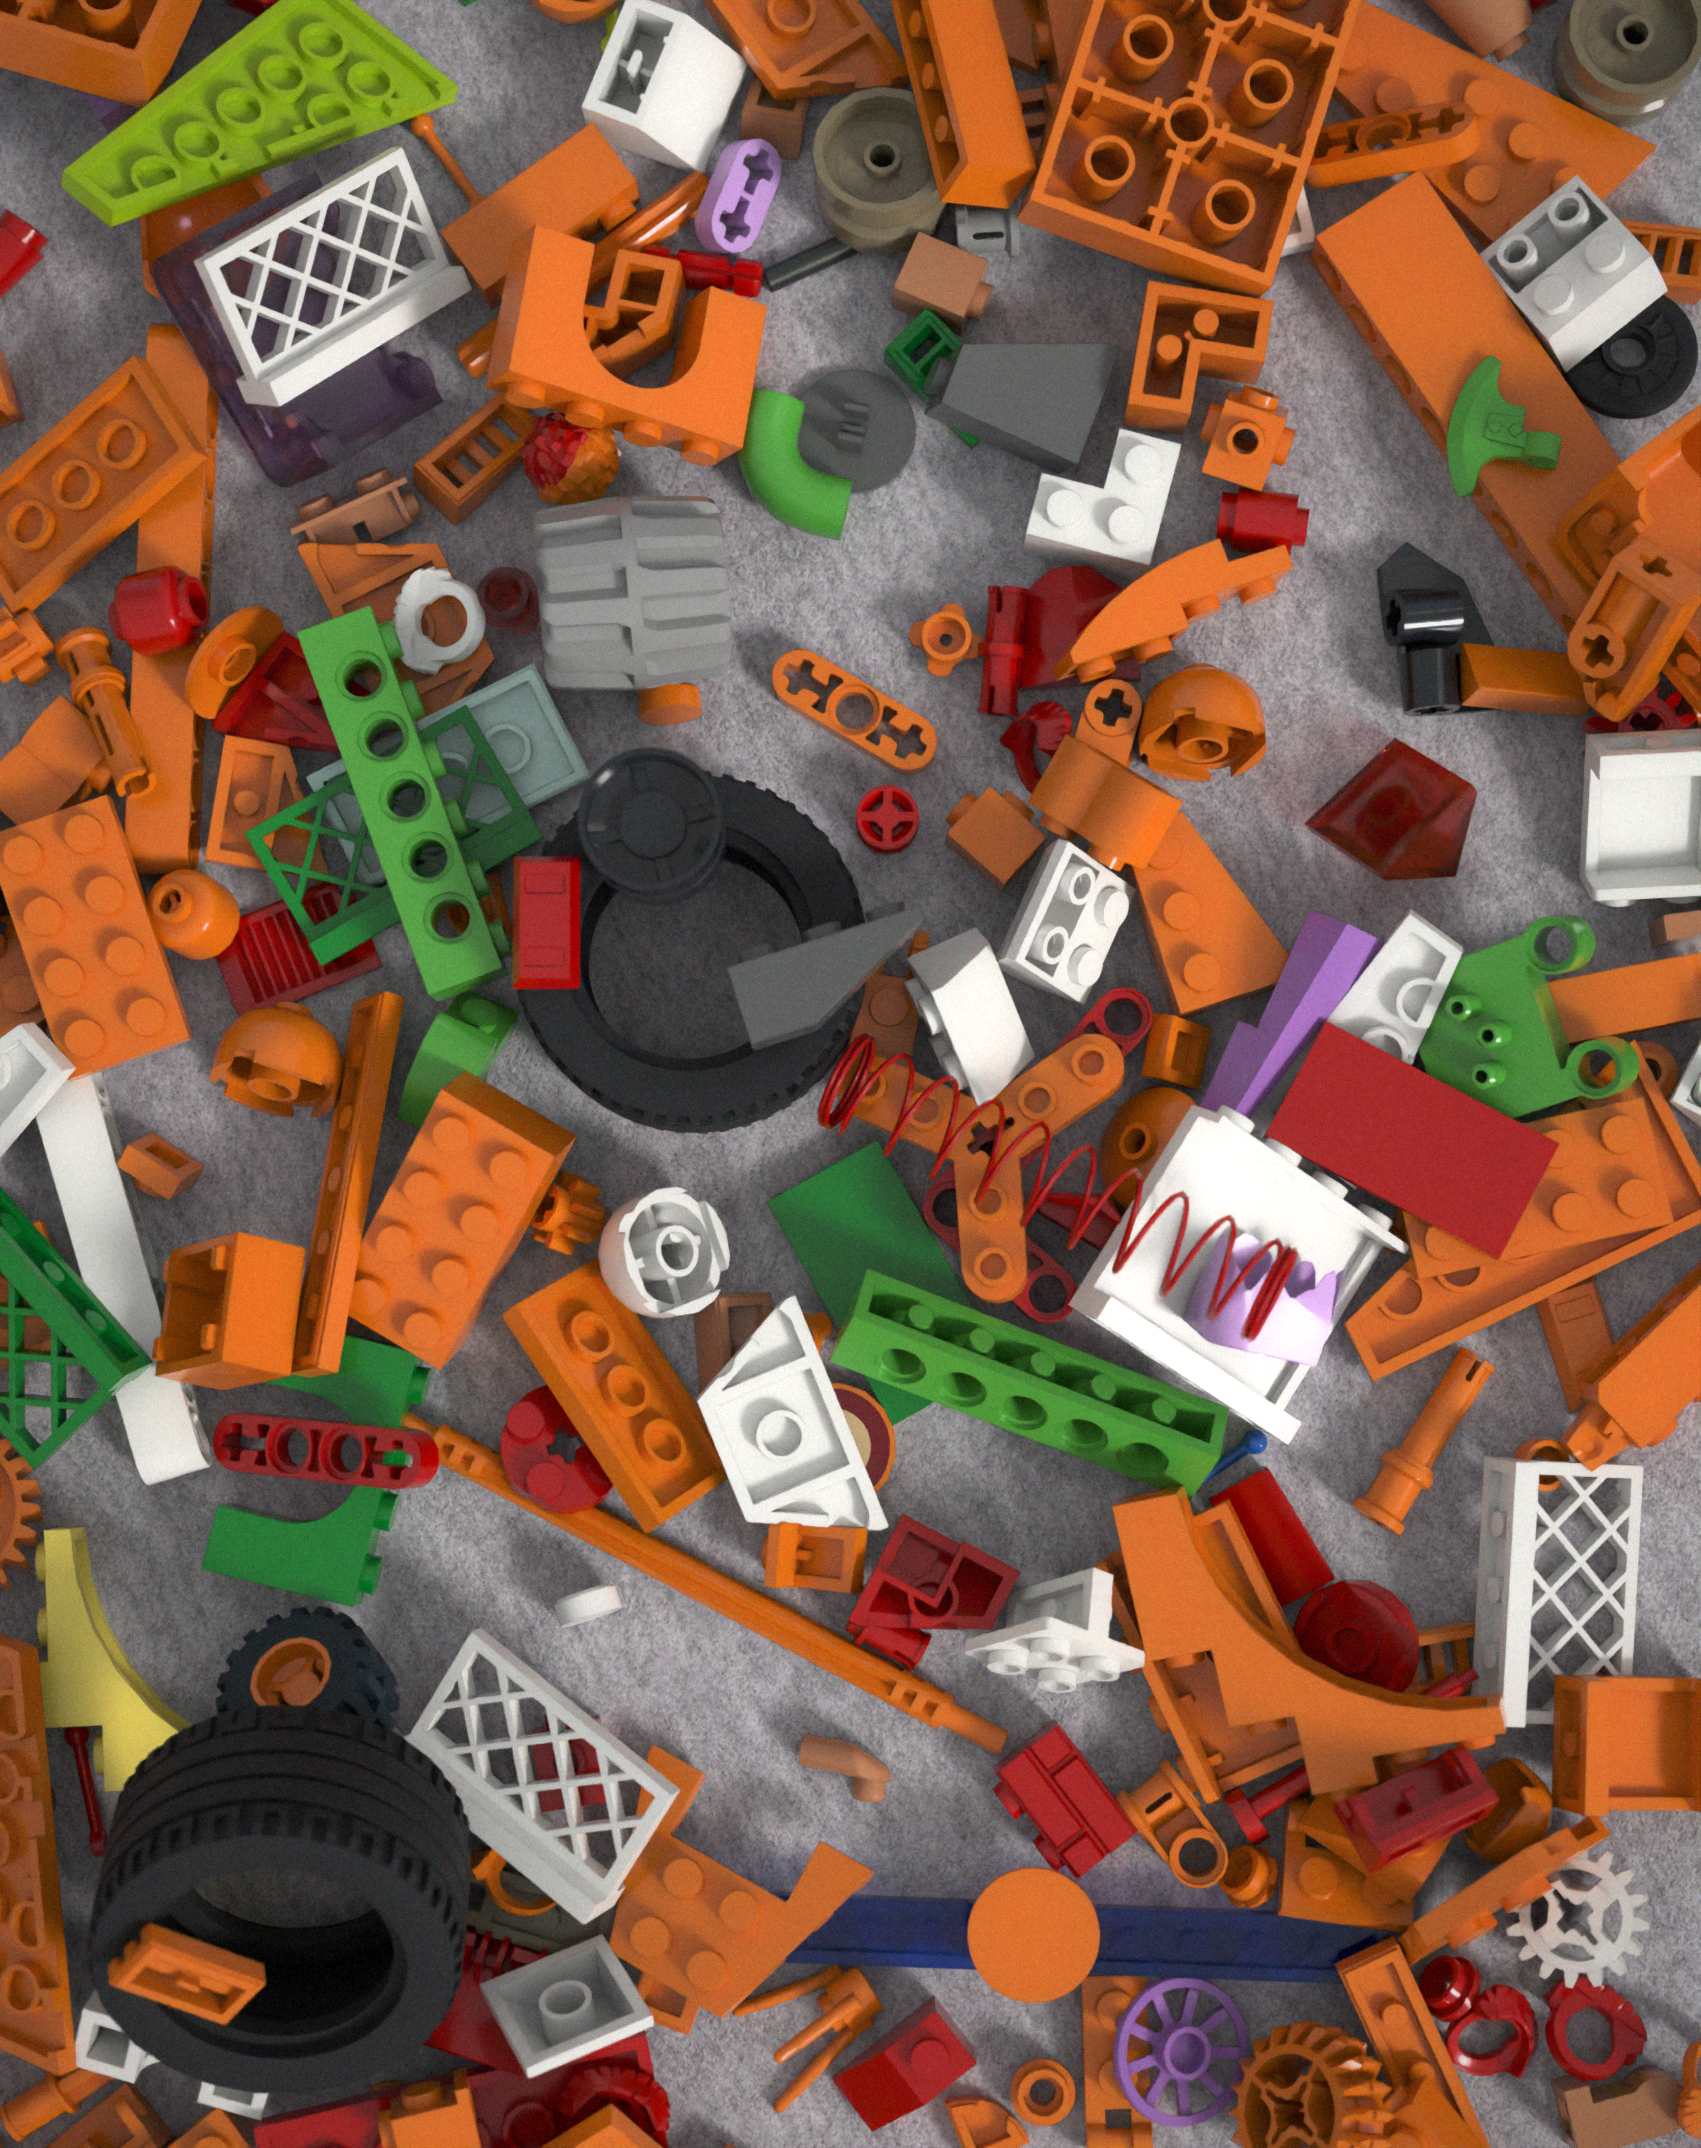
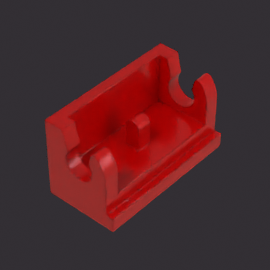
M1463 1745L1441 1753L1439 1757L1360 1794L1347 1797L1335 1803L1333 1810L1370 1875L1485 1820L1498 1803L1499 1798L1494 1789L1489 1787L1472 1755Z

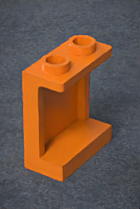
M1555 1674L1552 1765L1553 1807L1583 1816H1608L1609 1810H1690L1701 1813V1678L1694 1676Z

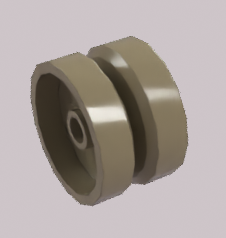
M1575 0L1552 45L1551 72L1561 97L1565 101L1617 127H1632L1655 119L1675 101L1701 57V0Z
M875 87L853 92L830 108L816 129L812 156L816 176V199L821 218L836 239L862 253L888 256L910 251L918 231L931 237L934 236L949 213L950 203L940 201L914 94L902 89Z

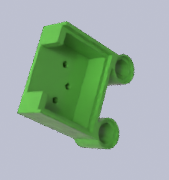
M1569 914L1542 917L1531 923L1524 935L1461 957L1431 1024L1427 1028L1418 1048L1426 1073L1512 1119L1579 1096L1591 1099L1605 1098L1621 1093L1631 1087L1637 1079L1640 1068L1638 1055L1634 1048L1624 1039L1610 1036L1585 1041L1571 1051L1544 975L1577 971L1587 965L1594 955L1596 946L1595 935L1590 925L1580 917ZM1555 927H1561L1571 938V952L1563 962L1555 960L1547 950L1546 942L1548 935ZM1597 1050L1605 1051L1615 1062V1077L1609 1085L1597 1081L1590 1071L1591 1057Z

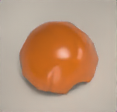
M1504 1758L1488 1767L1482 1773L1489 1787L1494 1789L1499 1801L1485 1820L1467 1828L1470 1837L1465 1833L1461 1836L1465 1844L1478 1857L1492 1864H1502L1523 1849L1542 1841L1552 1825L1553 1797L1545 1782L1520 1759Z

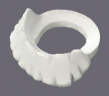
M435 566L428 567L425 570L421 568L411 574L410 578L405 581L401 588L402 594L396 597L397 606L394 607L393 612L395 616L392 623L404 652V656L400 657V660L405 666L410 667L416 672L420 671L423 674L429 673L435 676L438 674L441 666L460 662L477 649L485 631V610L478 594L467 584L453 580L447 568L437 570ZM443 596H454L465 607L467 627L458 642L448 647H440L422 633V613L427 605L432 604L437 599Z

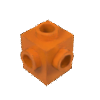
M1244 385L1242 393L1232 390L1228 391L1224 406L1211 402L1199 438L1211 443L1201 472L1262 492L1271 463L1284 466L1296 431L1285 426L1289 409L1278 406L1280 397L1267 390ZM1250 429L1256 433L1257 437L1252 440H1246L1240 437L1238 431Z

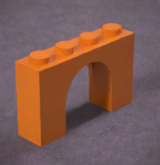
M539 224L533 225L512 243L485 385L486 388L506 394V400L519 407L530 409L546 407L564 413L565 419L568 422L580 427L598 428L603 426L622 432L623 438L634 445L643 447L661 445L681 452L680 457L683 460L696 465H715L743 448L767 310L766 305L713 286L708 287L684 305L674 366L665 386L661 388H640L627 384L608 372L594 355L586 338L583 311L595 244Z

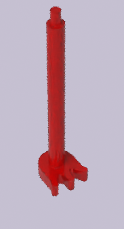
M1471 1667L1458 1676L1451 1673L1419 1693V1695L1446 1698L1459 1697L1465 1693V1686L1480 1677L1475 1669ZM1302 1765L1247 1799L1240 1786L1223 1796L1235 1819L1254 1847L1271 1837L1260 1819L1311 1788L1306 1765Z

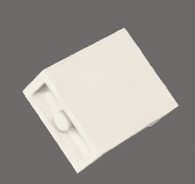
M1701 729L1586 734L1579 879L1592 900L1599 901L1607 906L1626 907L1635 904L1637 899L1662 898L1668 902L1678 904L1693 903L1700 899Z

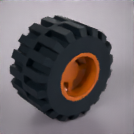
M318 1606L312 1614H310L306 1607H299L291 1610L290 1617L282 1619L277 1614L267 1619V1627L258 1633L253 1628L243 1637L246 1642L241 1650L233 1649L226 1660L231 1667L230 1670L219 1675L217 1687L222 1692V1695L215 1699L216 1710L219 1714L263 1705L316 1706L357 1715L393 1731L396 1724L390 1713L399 1710L400 1697L394 1690L398 1684L393 1672L360 1625L357 1626L353 1619L343 1612L335 1615L332 1609L328 1607Z

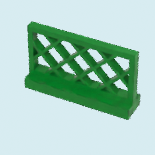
M464 705L420 732L424 742L435 739L437 743L440 735L462 723L472 739L475 748L469 771L446 766L448 774L466 778L460 802L464 817L474 781L499 787L513 809L512 812L491 824L465 818L468 826L481 829L461 841L468 862L478 858L484 872L540 841L544 836L467 705ZM403 741L378 756L387 757L395 754L402 746ZM480 755L494 779L476 774ZM348 773L244 833L308 939V945L321 966L330 963L401 921L388 884L378 888L355 882L363 846L374 847L372 839L366 838L368 828L364 817H362L358 836L322 827L329 799L342 792L355 795L354 789L351 788L352 784ZM417 788L413 804L395 799L394 806L411 810L410 817L417 814L423 808L421 803L424 790ZM318 807L314 824L296 820ZM285 825L312 831L303 867L277 861L264 837ZM320 833L356 842L347 879L311 870ZM446 850L436 856L421 853L417 859L426 862L416 867L417 874L426 878L440 874L447 864ZM284 871L300 874L297 891L294 890ZM309 877L345 886L338 913L315 925L302 903ZM352 889L371 893L348 906Z
M0 1187V1271L8 1279V1302H0V1313L8 1314L9 1347H0V1358L9 1359V1392L0 1391V1432L32 1469L35 1470L44 1465L126 1383L137 1379L153 1361ZM24 1315L41 1317L50 1328L51 1351L24 1349ZM25 1361L51 1363V1396L25 1394ZM66 1364L82 1365L100 1385L88 1399L67 1397ZM25 1405L51 1408V1435L41 1445L25 1427ZM67 1409L76 1410V1411L67 1419Z

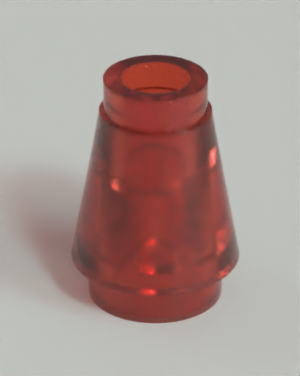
M500 567L489 572L481 580L476 593L478 594L479 603L485 611L486 622L489 625L516 634L529 633L537 626L540 619L538 591L535 582L525 571L515 567Z

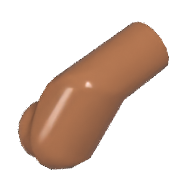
M806 1734L801 1742L799 1750V1763L801 1766L853 1776L854 1780L850 1792L854 1799L879 1803L885 1798L886 1782L891 1781V1776L887 1764L848 1741Z

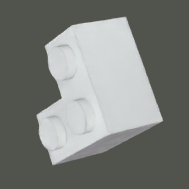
M1120 428L1104 489L1042 473L1022 552L1075 566H1090L1098 572L1133 581L1145 575L1151 562L1181 444Z

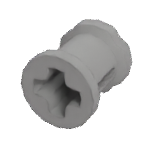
M1015 199L1008 209L995 207L967 209L964 204H954L956 247L971 254L1007 251L1010 257H1020V222L1016 221L1019 211L1017 200Z

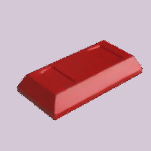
M514 856L512 989H580V856Z

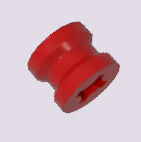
M891 785L875 787L867 792L859 802L856 812L857 833L864 846L874 853L886 856L899 854L910 847L917 836L919 826L918 807L912 796L902 788Z

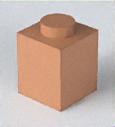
M918 231L893 287V308L916 318L926 308H929L954 334L962 336L969 318L979 322L990 300L994 286L985 283L988 260Z

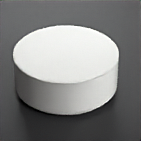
M608 1583L563 1597L556 1601L554 1608L560 1628H564L617 1611L622 1608L616 1585Z

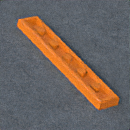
M387 991L361 999L353 1004L343 1059L342 1078L336 1097L298 1309L291 1374L307 1378L338 1373L405 998Z

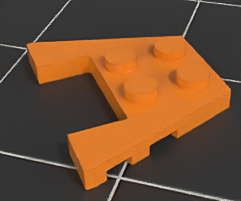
M653 1744L648 1752L646 1762L677 1786L680 1792L622 1882L626 1887L618 1899L609 1945L614 1954L719 2018H725L786 1960V1957L811 1933L817 1931L827 1922L850 1896L865 1886L875 1871L825 1842L820 1841L787 1901L781 1899L675 1836L680 1823L707 1774ZM642 1786L636 1815H644L655 1798Z

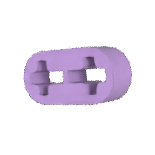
M763 139L734 141L726 146L721 153L695 218L696 235L700 244L707 251L715 254L743 252L751 247L755 241L782 173L779 154L768 141ZM752 157L750 166L757 172L756 179L748 180L750 170L743 165L744 158ZM729 213L727 223L734 228L732 236H724L726 226L720 222L721 214Z

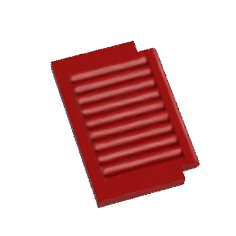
M324 882L305 890L302 903L315 925L338 913L343 894L340 893L337 884ZM354 891L351 893L348 906L357 902ZM284 899L240 916L239 928L232 943L215 958L237 1014L240 1017L246 1012L257 1008L275 1007L279 1002L295 1003L382 968L383 964L373 939L367 940L330 963L321 966L308 945V939Z

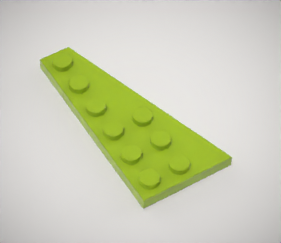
M279 0L65 168L62 172L61 188L108 226L113 227L411 119L420 114L455 103L459 86L352 0Z

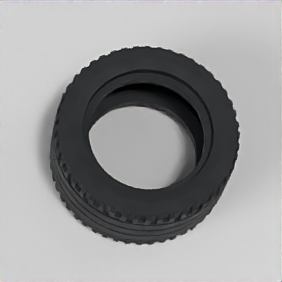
M704 771L717 791L726 821L727 847L723 860L742 866L765 880L788 906L796 921L800 936L806 930L836 921L840 922L842 931L865 924L858 891L850 871L842 861L838 849L834 848L829 842V837L815 826L813 820L806 813L803 815L797 811L795 804L779 798L769 788L765 791L756 788L755 782L745 780V782L739 781L723 773L722 777L712 776L711 771ZM577 809L573 813L574 817L566 825L562 823L556 829L558 835L555 836L553 841H546L542 847L543 853L541 856L581 857L580 989H518L517 993L519 1003L523 1006L524 1016L546 1054L566 1077L604 1108L634 1123L653 1127L661 1131L698 1134L719 1131L721 1133L737 1127L750 1126L751 1123L761 1119L764 1121L781 1109L784 1110L790 1107L792 1102L796 1101L799 1097L802 1098L809 1092L808 1090L825 1077V1073L835 1064L839 1054L848 1043L861 1010L866 982L817 1031L755 1051L749 1041L736 1049L716 1056L681 1059L657 1055L628 1042L606 1023L596 1004L591 988L589 955L593 933L605 907L616 892L601 879L585 852L579 836ZM511 948V959H512V960H513V948Z
M263 1705L224 1712L184 1728L164 1741V1744L148 1753V1757L140 1761L135 1768V1773L126 1780L123 1791L119 1794L112 1817L86 1944L87 1954L89 1955L88 1971L92 1975L91 1982L99 1993L101 2004L111 2019L136 2046L167 2067L211 2085L251 2093L304 2094L345 2087L388 2070L417 2050L431 2037L434 2029L446 2019V2013L451 2010L454 2003V1995L457 1994L460 1987L471 1876V1832L469 1830V1819L463 1812L464 1805L461 1798L456 1794V1789L444 1777L441 1769L427 1755L399 1734L360 1716L316 1706ZM269 1869L287 1870L322 1877L341 1884L361 1895L374 1908L358 1918L330 1926L283 1928L247 1921L229 1914L208 1902L194 1888L207 1880L234 1872ZM148 1923L264 1964L266 1984L223 2025L109 1985L108 1965L115 1957L125 1960L124 1948L132 1940L141 1943V1930Z

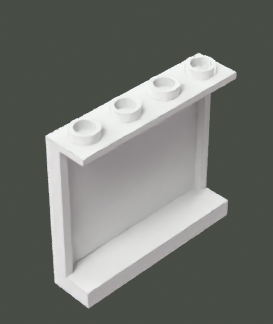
M1192 1104L1143 1183L1139 1209L1126 1250L1157 1208L1171 1195L1184 1191L1189 1198V1214L1183 1241L1170 1279L1208 1228L1219 1218L1231 1214L1236 1221L1235 1240L1242 1234L1248 1233L1255 1237L1263 1246L1267 1242L1279 1238L1282 1241L1283 1248L1288 1244L1291 1245V1248L1296 1247L1298 1256L1292 1270L1303 1261L1312 1262L1316 1270V1286L1325 1274L1335 1270L1337 1275L1338 1272L1346 1269L1330 1330L1326 1337L1327 1340L1382 1248L1385 1246L1405 1254L1409 1245L1389 1232L1394 1222L1387 1216L1364 1203H1360L1356 1209L1343 1200L1348 1192L1343 1185L1319 1171H1314L1310 1177L1300 1170L1297 1166L1302 1157L1274 1139L1268 1138L1266 1143L1263 1144L1253 1137L1250 1133L1255 1124L1242 1114L1225 1105H1221L1217 1112H1213ZM1181 1197L1177 1198L1164 1210L1140 1241L1121 1271L1113 1275L1112 1267L1128 1224L1134 1202L1133 1199L1123 1215L1121 1223L1115 1228L1068 1305L1211 1399L1229 1408L1231 1412L1257 1429L1289 1445L1302 1422L1283 1410L1310 1366L1265 1356L1261 1353L1254 1354L1212 1344L1206 1341L1182 1319L1218 1239L1223 1234L1227 1240L1229 1239L1230 1222H1224L1210 1236L1169 1294L1164 1298H1160L1158 1293L1181 1223L1183 1199ZM1276 1244L1268 1250L1272 1254L1274 1261L1277 1257Z

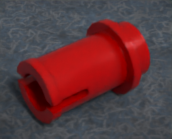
M848 1622L845 1627V1631L854 1636V1644L859 1646L864 1641L905 1665V1668L910 1671L915 1668L916 1663L918 1664L932 1637L931 1633L924 1632L921 1629L856 1627Z

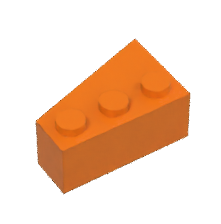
M1182 811L1176 813L1145 869L1143 870L1128 863H1125L1123 868L1129 885L1136 889L1133 899L1171 1015L1186 1018L1274 990L1289 954Z

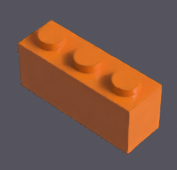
M591 122L442 229L440 234L447 253L457 266H463L471 285L489 309L493 310L501 304L511 246L515 240L535 224L584 241L590 240L604 229L606 232H612L633 217L636 212L635 207L641 203L637 181Z

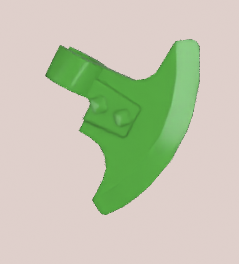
M1492 355L1481 362L1469 376L1452 410L1447 433V457L1449 473L1455 493L1460 498L1474 494L1480 470L1486 463L1496 459L1520 461L1527 466L1544 470H1556L1562 436L1544 431L1525 432L1523 430L1526 407L1510 404L1501 397L1498 390L1501 362Z

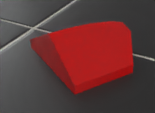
M1065 566L1050 569L1028 589L1023 645L1028 646L1029 649L1028 660L1021 661L1019 691L1092 686L1108 679L1123 680L1127 683L1141 681L1140 665L1137 664L1135 656L1115 662L1117 668L1115 671L1085 683L1080 682L1078 675L1056 681L1052 668L1068 645L1109 602L1124 590L1122 587L1090 566Z
M1048 1191L1034 1212L1070 1233L1084 1193ZM1090 1193L1082 1221L1103 1193ZM1110 1196L1097 1211L1079 1238L1100 1252L1117 1225L1122 1221V1215Z

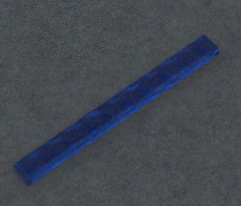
M769 1891L785 1901L789 1899L792 1893ZM853 1894L834 1912V1915L817 1931L811 1933L786 1957L784 1963L977 1970L970 1956L967 1940L968 1920L976 1899ZM1092 1904L1099 1922L1100 1943L1096 1960L1088 1974L1343 1984L1334 1964L1390 1938L1391 1932L1278 1916V1911Z

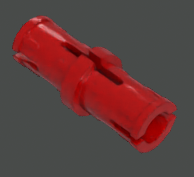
M993 585L989 586L987 591L989 596L985 642L978 643L977 656L983 658L980 703L977 713L1003 717V714L1007 717H1017L1019 711L1017 705L1021 661L1028 660L1029 647L1023 645L1026 598L1028 597L1029 590L1016 586H1003L1002 590L1000 586Z

